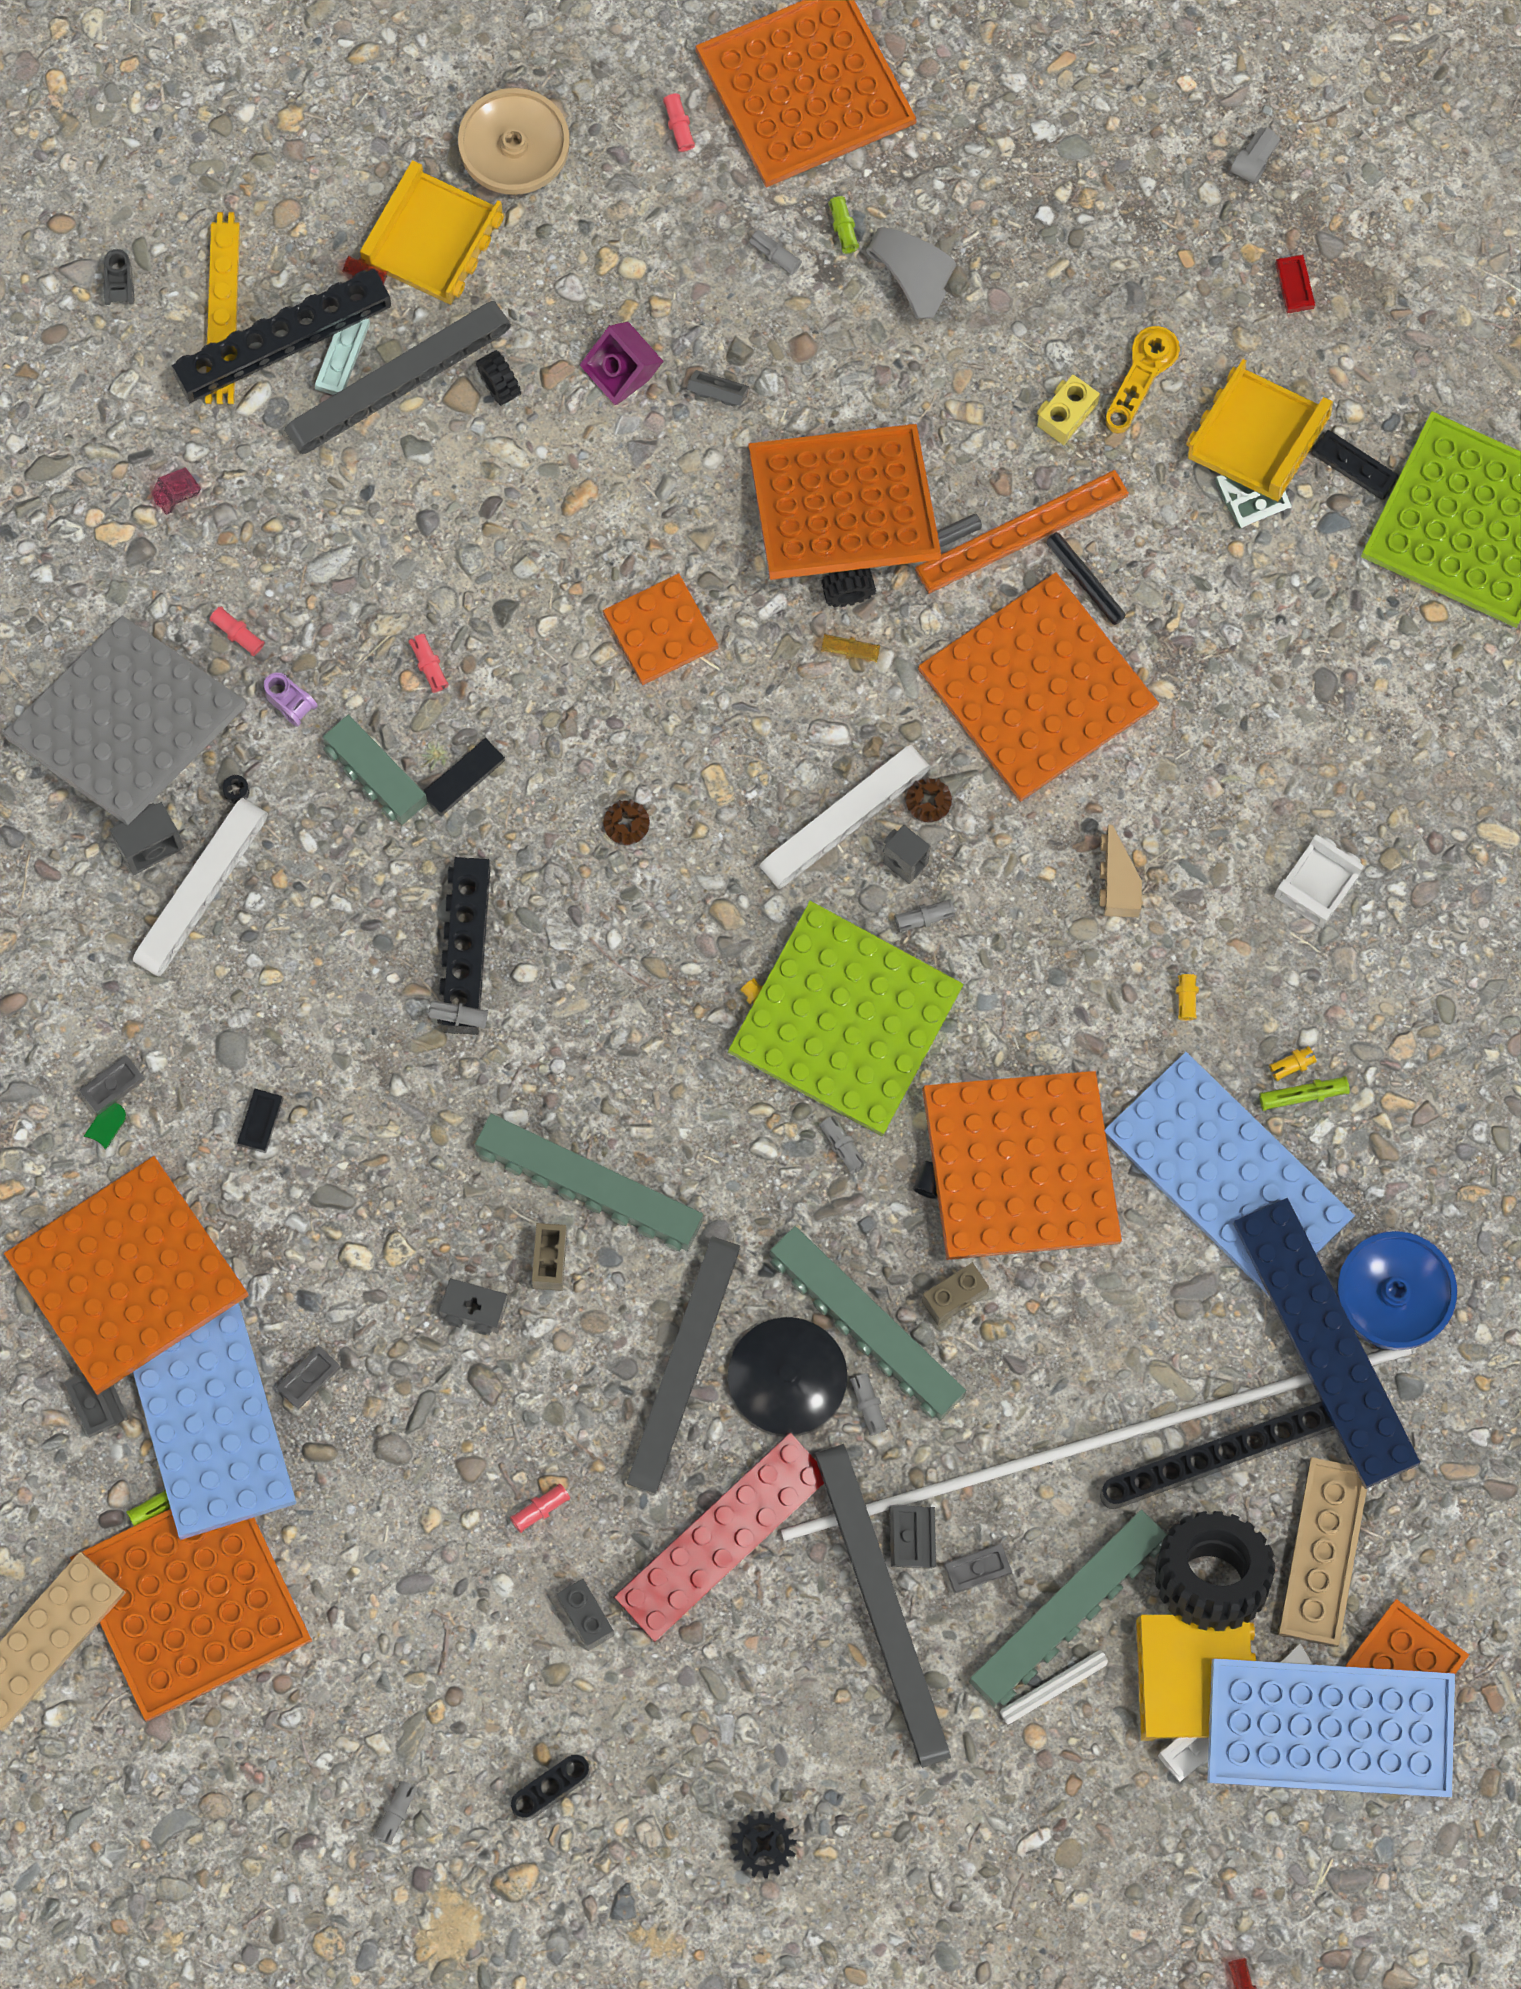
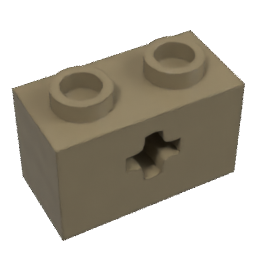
M536 1223L532 1271L533 1289L563 1291L567 1243L566 1225Z
M972 1262L923 1293L922 1303L936 1324L940 1325L987 1295L989 1285Z

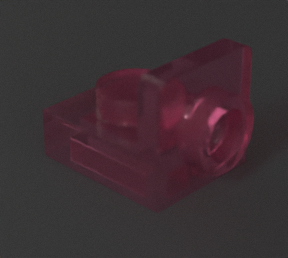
M185 467L159 477L152 491V497L156 505L161 507L164 513L168 515L172 513L177 503L199 495L201 487Z

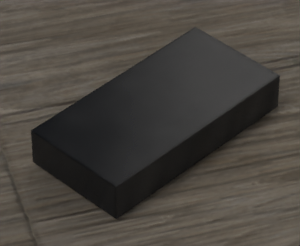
M254 1089L238 1138V1146L262 1153L267 1152L284 1099L283 1096Z

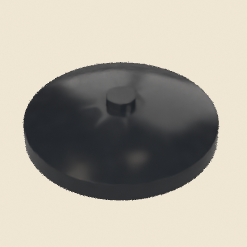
M775 1318L755 1326L739 1341L729 1363L728 1386L735 1407L747 1422L770 1435L785 1437L788 1433H792L795 1437L819 1429L838 1411L847 1388L846 1361L837 1342L820 1326L800 1318Z

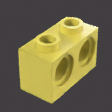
M1072 374L1067 382L1062 380L1054 391L1055 396L1050 402L1046 400L1037 412V415H1039L1037 427L1062 445L1067 443L1095 409L1100 396L1099 392L1074 374ZM1078 395L1081 400L1072 401L1068 396ZM1059 415L1064 418V421L1056 422L1051 417Z

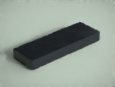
M1329 429L1312 451L1313 456L1381 500H1383L1399 476Z
M485 737L424 791L427 802L442 817L505 761V757Z

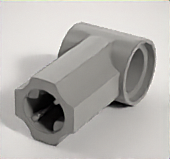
M1260 127L1247 148L1239 152L1230 171L1255 185L1266 168V162L1278 146L1280 138L1273 130Z

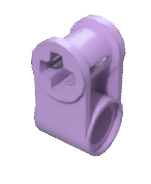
M275 672L266 677L264 681L266 699L294 726L298 727L301 724L300 720L311 709L315 710L318 707L315 700L307 692L295 685L286 675ZM277 684L285 687L284 691L278 694L270 691Z

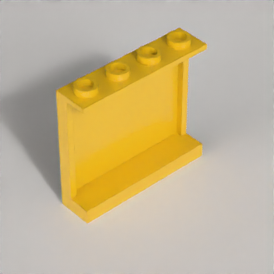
M412 160L360 250L362 264L375 268L379 272L451 305L455 297L459 298L463 293L466 284L464 281L468 274L472 275L476 270L479 254L481 251L485 252L489 247L492 231L494 228L498 229L504 219L502 203L497 200L496 204L492 205L423 172L422 164Z
M1242 359L1238 367L1233 366L1226 380L1228 383L1225 388H1219L1212 409H1206L1200 420L1201 426L1198 431L1193 430L1186 443V446L1189 447L1188 459L1278 502L1330 419L1333 401L1323 397L1320 403L1317 404L1246 370L1247 360Z
M1180 1614L1176 1616L1140 1615L1136 1619L1141 1741H1154L1161 1738H1209L1212 1659L1256 1661L1255 1653H1251V1641H1254L1255 1637L1253 1622L1245 1623L1243 1621L1242 1627L1231 1629L1230 1626H1227L1225 1631H1215L1212 1627H1208L1207 1630L1198 1629L1199 1625L1192 1622L1188 1625L1181 1621L1182 1616Z

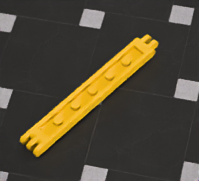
M217 212V222H211L207 344L223 341L229 334L237 331L240 222H235L234 212H228V222H224L223 212ZM227 355L224 357V360L232 361L236 358V355ZM206 366L207 373L211 370V368ZM235 382L205 396V403L212 404V394H217V404H223V394H228V404H234Z

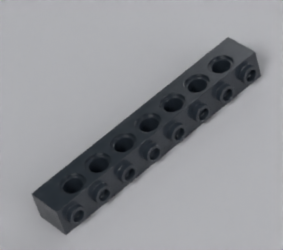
M375 268L369 271H360L352 279L344 283L337 282L319 295L312 294L294 307L287 306L269 319L257 320L253 323L252 327L246 330L232 332L223 341L205 345L200 352L180 357L176 363L172 364L174 376L190 404L390 308V295ZM354 294L363 296L360 300L350 299ZM329 306L338 308L335 312L331 313L325 311ZM304 318L313 320L307 325L299 323ZM279 330L288 332L282 337L274 335ZM254 342H259L262 344V346L257 349H252L249 347ZM230 354L237 356L232 361L224 360V357ZM205 366L211 368L207 373L198 372L200 368Z

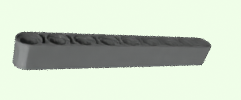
M490 301L295 418L285 427L284 431L299 453L306 454L499 338L510 329L511 323L497 303Z
M713 1236L709 1241L631 1468L627 1485L655 1494L658 1491L740 1250V1245Z

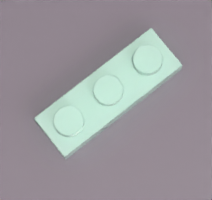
M370 319L362 320L334 334L317 377L315 390L335 395L346 388L370 326Z

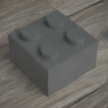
M162 802L156 805L154 803L149 804L128 826L119 820L110 829L116 847L133 876L184 849L179 832Z

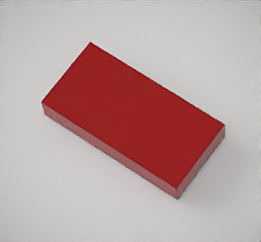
M1304 255L1276 259L1275 265L1287 314L1314 309L1315 301Z

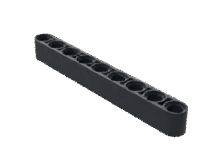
M1318 1402L1112 1477L1104 1483L1100 1499L1107 1508L1118 1509L1335 1430L1322 1402ZM1308 1415L1314 1417L1318 1424L1317 1427L1312 1429L1306 1427L1302 1420L1303 1417ZM1285 1426L1289 1430L1290 1436L1285 1439L1279 1438L1275 1433V1427ZM1249 1436H1257L1262 1442V1447L1259 1449L1251 1448L1247 1443V1438ZM1222 1446L1230 1447L1234 1452V1457L1231 1459L1223 1458L1219 1454V1448ZM1194 1456L1202 1457L1206 1461V1467L1204 1469H1196L1191 1464V1458ZM1167 1466L1174 1467L1178 1471V1478L1173 1480L1166 1478L1163 1474V1468ZM1141 1476L1146 1477L1150 1481V1488L1146 1490L1139 1489L1135 1484V1479ZM1110 1487L1119 1488L1123 1495L1122 1498L1119 1500L1109 1498L1107 1489Z

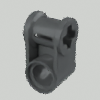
M122 249L110 250L104 258L105 280L103 290L105 305H110L111 302H129V304H134L135 301L133 270L128 254ZM118 262L125 264L121 269L112 268Z

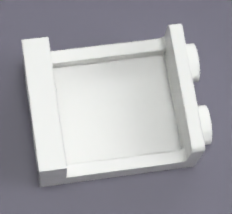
M1315 835L1287 878L1283 879L1277 888L1274 897L1323 929L1361 875L1364 866L1357 856L1350 852L1344 853L1328 837L1322 836L1321 838Z

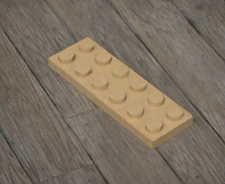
M1314 1457L1310 1458L1278 1635L1333 1647H1339L1367 1492L1352 1465Z
M79 1552L0 1641V1731L4 1732L126 1593L82 1552Z

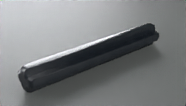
M1058 532L1052 534L1047 539V545L1113 625L1123 621L1126 614L1061 534Z

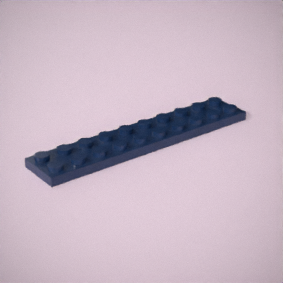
M1285 1198L1235 1220L1233 1225L1364 1488L1367 1489L1420 1465L1421 1462L1289 1199Z

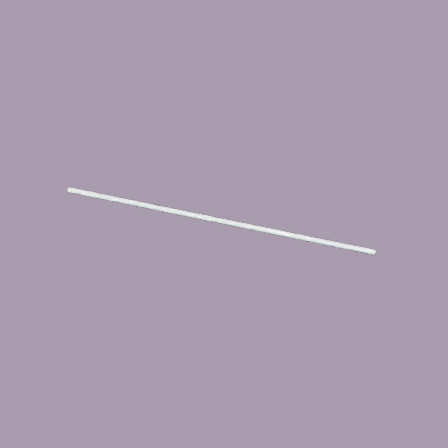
M1385 1349L1367 1356L1372 1366L1411 1355L1412 1352L1411 1349ZM1305 1373L865 1505L869 1516L888 1511L893 1505H908L1312 1384L1308 1374ZM835 1514L781 1529L783 1540L787 1541L837 1526L838 1523Z

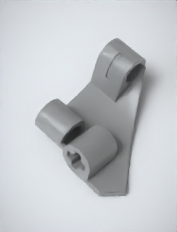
M878 228L866 249L867 254L875 261L884 263L903 289L916 319L933 318L946 295V291L943 289L956 267V262L939 248L918 237L890 228Z

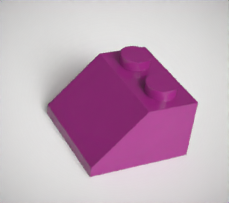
M627 321L609 325L580 363V366L614 405H618L646 384L664 361Z

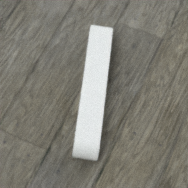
M912 745L905 747L762 861L759 867L778 889L783 888L911 787L916 780H920L930 770L931 766Z
M241 798L235 804L136 950L133 962L158 977L163 974L264 825L268 816L266 811L244 798Z

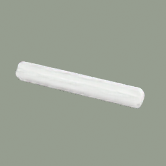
M1098 1650L1010 1703L1000 1711L1003 1720L1007 1724H1011L1107 1666V1657L1101 1650Z

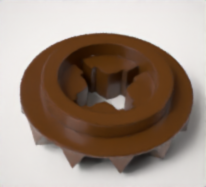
M925 777L919 781L916 780L908 789L906 805L911 815L923 822H935L944 818L950 811L952 795L948 785L942 783L939 778ZM923 791L928 795L937 794L934 798L935 806L929 802L921 804L924 800Z
M632 799L629 801L619 800L616 804L609 806L604 816L605 832L611 840L618 844H635L642 840L649 830V814L642 804H638ZM623 812H625L629 819H635L631 822V832H629L624 824H618L622 821Z

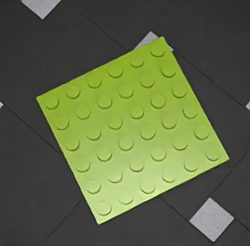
M1431 411L1361 557L1517 628L1521 620V451Z
M809 901L727 1053L874 1133L883 1136L964 984L820 905Z

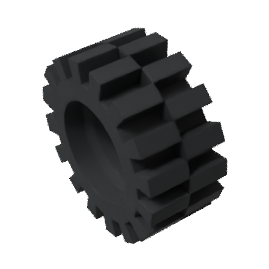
M494 350L476 361L477 370L481 374L482 381L485 382L486 388L489 389L491 396L494 397L500 406L521 395L518 381L499 351Z
M870 568L832 572L829 575H825L821 580L828 606L838 607L841 605V607H846L847 604L852 606L856 602L862 603L864 599H870L871 595L876 594Z

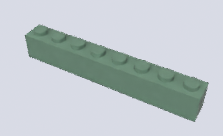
M490 1113L475 1142L476 1151L479 1152L478 1156L489 1163H494L496 1160L506 1165L505 1169L517 1176L523 1173L531 1177V1181L542 1188L553 1187L559 1190L558 1194L561 1197L570 1201H574L576 1198L584 1202V1206L592 1212L600 1214L603 1211L612 1215L611 1219L622 1226H627L629 1223L637 1227V1231L641 1235L650 1239L656 1236L664 1240V1244L675 1251H680L681 1249L689 1251L704 1221L703 1213Z
M796 1226L770 1250L771 1265L781 1274L786 1272L793 1279L792 1285L801 1294L804 1295L807 1292L814 1299L812 1303L823 1315L830 1314L836 1320L834 1322L836 1328L845 1336L850 1334L857 1341L855 1343L856 1347L864 1355L869 1356L871 1354L878 1361L877 1367L887 1377L893 1375L900 1382L898 1387L909 1398L915 1396L922 1403L919 1407L928 1417L932 1419L935 1416L941 1421L965 1397L966 1389Z
M1141 1509L970 1678L969 1683L994 1708L999 1703L1003 1706L1008 1704L1017 1694L1013 1690L1021 1682L1027 1685L1038 1674L1035 1668L1043 1660L1048 1664L1060 1652L1056 1647L1064 1639L1069 1643L1081 1631L1078 1625L1085 1618L1091 1621L1102 1610L1099 1604L1107 1597L1113 1600L1124 1588L1121 1583L1128 1576L1133 1580L1145 1568L1142 1562L1149 1555L1154 1559L1159 1554L1167 1534Z

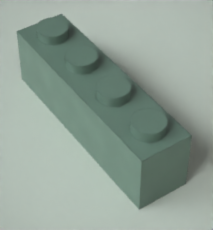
M349 714L323 736L325 744L323 750L333 761L338 759L345 766L342 768L345 774L352 781L357 779L364 786L362 791L371 801L377 800L383 806L381 810L390 821L393 822L396 819L402 826L428 804L426 794Z

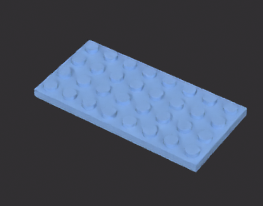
M1187 1052L1176 1060L1104 1130L1106 1137L1267 1295L1268 1293L1233 1225L1235 1220L1288 1198L1317 1255L1355 1217L1338 1198Z
M239 1303L133 1371L180 1540L297 1504Z
M1212 1659L1207 1783L1450 1798L1452 1797L1455 1674Z

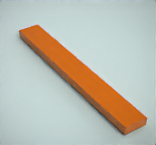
M1113 470L941 554V560L927 561L916 566L915 571L926 591L930 594L1128 497L1129 492L1116 470Z

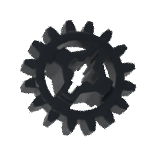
M759 1811L758 1819L755 1820L752 1815H747L748 1824L745 1825L742 1822H738L737 1826L741 1832L732 1833L731 1835L733 1839L738 1841L737 1844L730 1845V1850L738 1851V1855L733 1858L734 1863L742 1861L744 1864L741 1867V1871L745 1872L750 1868L752 1870V1878H755L758 1872H762L764 1880H767L770 1871H773L777 1877L780 1876L779 1867L782 1866L788 1869L790 1865L786 1858H795L796 1853L789 1850L790 1847L797 1845V1840L789 1839V1836L794 1832L793 1828L785 1830L786 1819L783 1818L776 1822L774 1812L771 1813L769 1819L764 1817L763 1811ZM759 1825L771 1826L768 1831L758 1832L753 1828ZM780 1834L784 1840L783 1854L776 1848V1840ZM773 1835L769 1842L771 1850L767 1851L764 1849L756 1854L758 1848L756 1841L758 1839L764 1841ZM744 1837L751 1843V1851L747 1856L743 1851ZM761 1859H770L774 1862L767 1866L756 1864Z

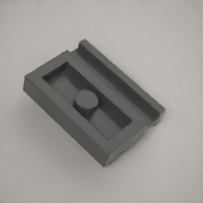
M83 1374L64 1382L89 1438L116 1426L124 1420H129L114 1385L97 1395Z
M893 1505L890 1507L891 1567H923L931 1569L936 1567L935 1507Z

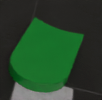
M118 1103L111 1105L101 1114L97 1115L83 1137L97 1141L106 1150L126 1120L124 1108Z

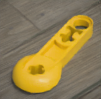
M1151 326L1141 330L1135 337L1132 346V366L1107 411L1105 421L1107 428L1111 432L1118 434L1128 430L1156 376L1171 367L1178 359L1180 352L1179 341L1169 329L1161 326ZM1155 343L1161 344L1162 352L1160 353L1158 350L1157 354L1152 353L1150 344L1155 346ZM1133 390L1136 392V398H1132L1128 408L1124 406L1126 393H1130ZM1115 413H1122L1127 421L1125 424L1117 426L1111 422L1110 418Z

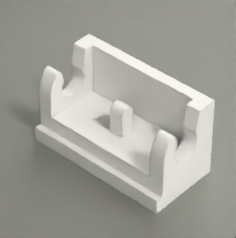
M1177 1738L1160 1752L1158 1757L1178 1782H1180L1208 1759L1209 1738Z

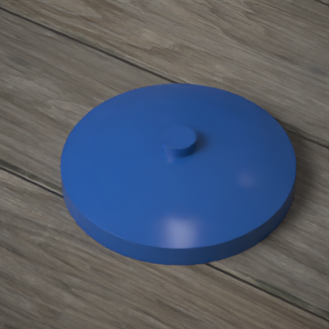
M1391 1231L1379 1233L1365 1239L1350 1252L1339 1272L1337 1297L1355 1333L1363 1340L1383 1349L1409 1350L1430 1342L1448 1324L1457 1302V1282L1448 1259L1434 1244L1412 1233Z

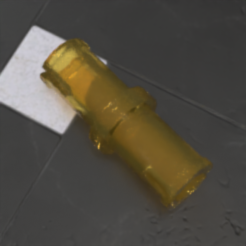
M824 633L821 651L845 655V659L851 660L854 657L877 663L880 645L856 641V637L850 636L847 639Z

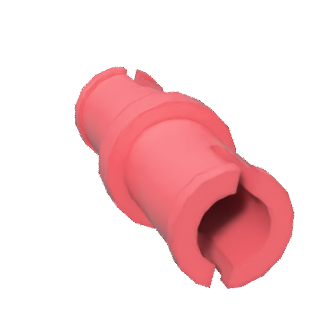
M670 94L663 98V103L669 117L668 126L670 130H673L678 151H689L695 147V142L689 128L690 119L689 116L685 115L680 94Z
M222 606L218 607L210 616L209 621L223 630L231 642L236 641L250 655L255 656L263 648L265 642L246 628L247 624L243 621H237Z
M419 634L414 639L411 638L408 643L411 645L419 662L417 664L419 671L424 672L431 691L436 693L444 690L442 686L447 688L449 683L439 666L440 659L437 655H434L426 635Z
M559 1483L540 1498L534 1497L531 1499V1504L515 1515H512L510 1519L515 1528L522 1533L541 1518L544 1520L548 1518L549 1513L564 1502L569 1501L570 1496Z

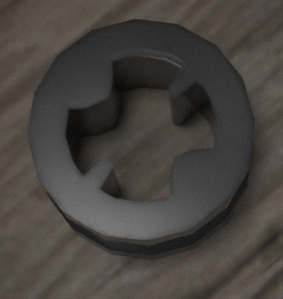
M232 775L223 783L224 795L230 803L236 804L241 798L247 799L249 797L250 788L244 777ZM233 784H238L239 787L244 786V788L240 789L239 795H234L233 791L231 793L228 792L233 789Z

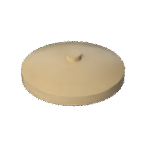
M500 89L481 97L468 109L459 127L458 148L465 169L480 185L498 193L517 195L536 191L546 186L560 173L568 158L570 146L569 130L563 114L548 98L528 89Z

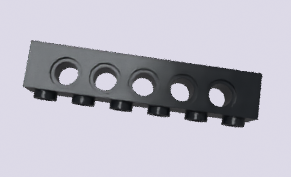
M455 857L454 867L449 866L448 884L453 885L452 894L446 895V912H450V922L444 923V939L448 940V950H442L441 962L442 967L446 968V978H440L439 995L444 996V1003L452 1004L456 997H464L468 1000L464 1005L465 1007L481 1009L491 872L490 859ZM466 885L475 887V891L470 895L460 892L461 888ZM463 913H470L474 916L467 923L458 920L459 916ZM461 941H468L472 944L465 951L456 948V945ZM458 969H466L470 972L463 979L454 976ZM437 1019V1023L442 1024L444 1033L479 1035V1027L460 1023L458 1026H455V1022Z

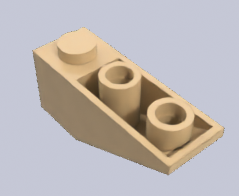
M1108 824L1106 834H1101L1100 851H1106L1105 862H1100V879H1105V889H1100L1099 906L1104 907V916L1139 918L1142 904V880L1114 826Z

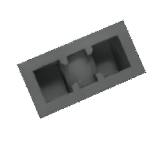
M903 825L898 831L893 829L884 840L886 845L883 849V864L908 884H911L927 866L931 846Z
M450 1278L439 1311L440 1316L445 1319L444 1323L450 1326L460 1328L464 1324L474 1327L473 1331L479 1334L490 1335L491 1332L498 1334L508 1303V1296L506 1293ZM473 1303H476L479 1310L469 1314L467 1307L470 1308L473 1306Z
M584 1579L557 1593L560 1604L588 1651L614 1636L613 1628Z

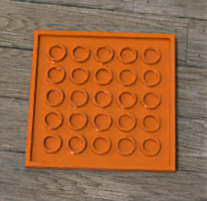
M802 0L695 45V51L766 188L916 124L917 118L855 0Z
M917 424L748 443L770 580L941 560V549Z
M1057 572L918 666L919 672L1020 802L1159 706V702Z
M1096 1071L924 1085L922 1091L947 1260L1116 1245L1122 1242Z
M155 1156L4 1253L97 1395L249 1296Z
M169 1509L82 1551L126 1592L102 1619L100 1624L145 1722L312 1642L254 1517L180 1540L172 1511ZM77 1554L70 1557L71 1561Z

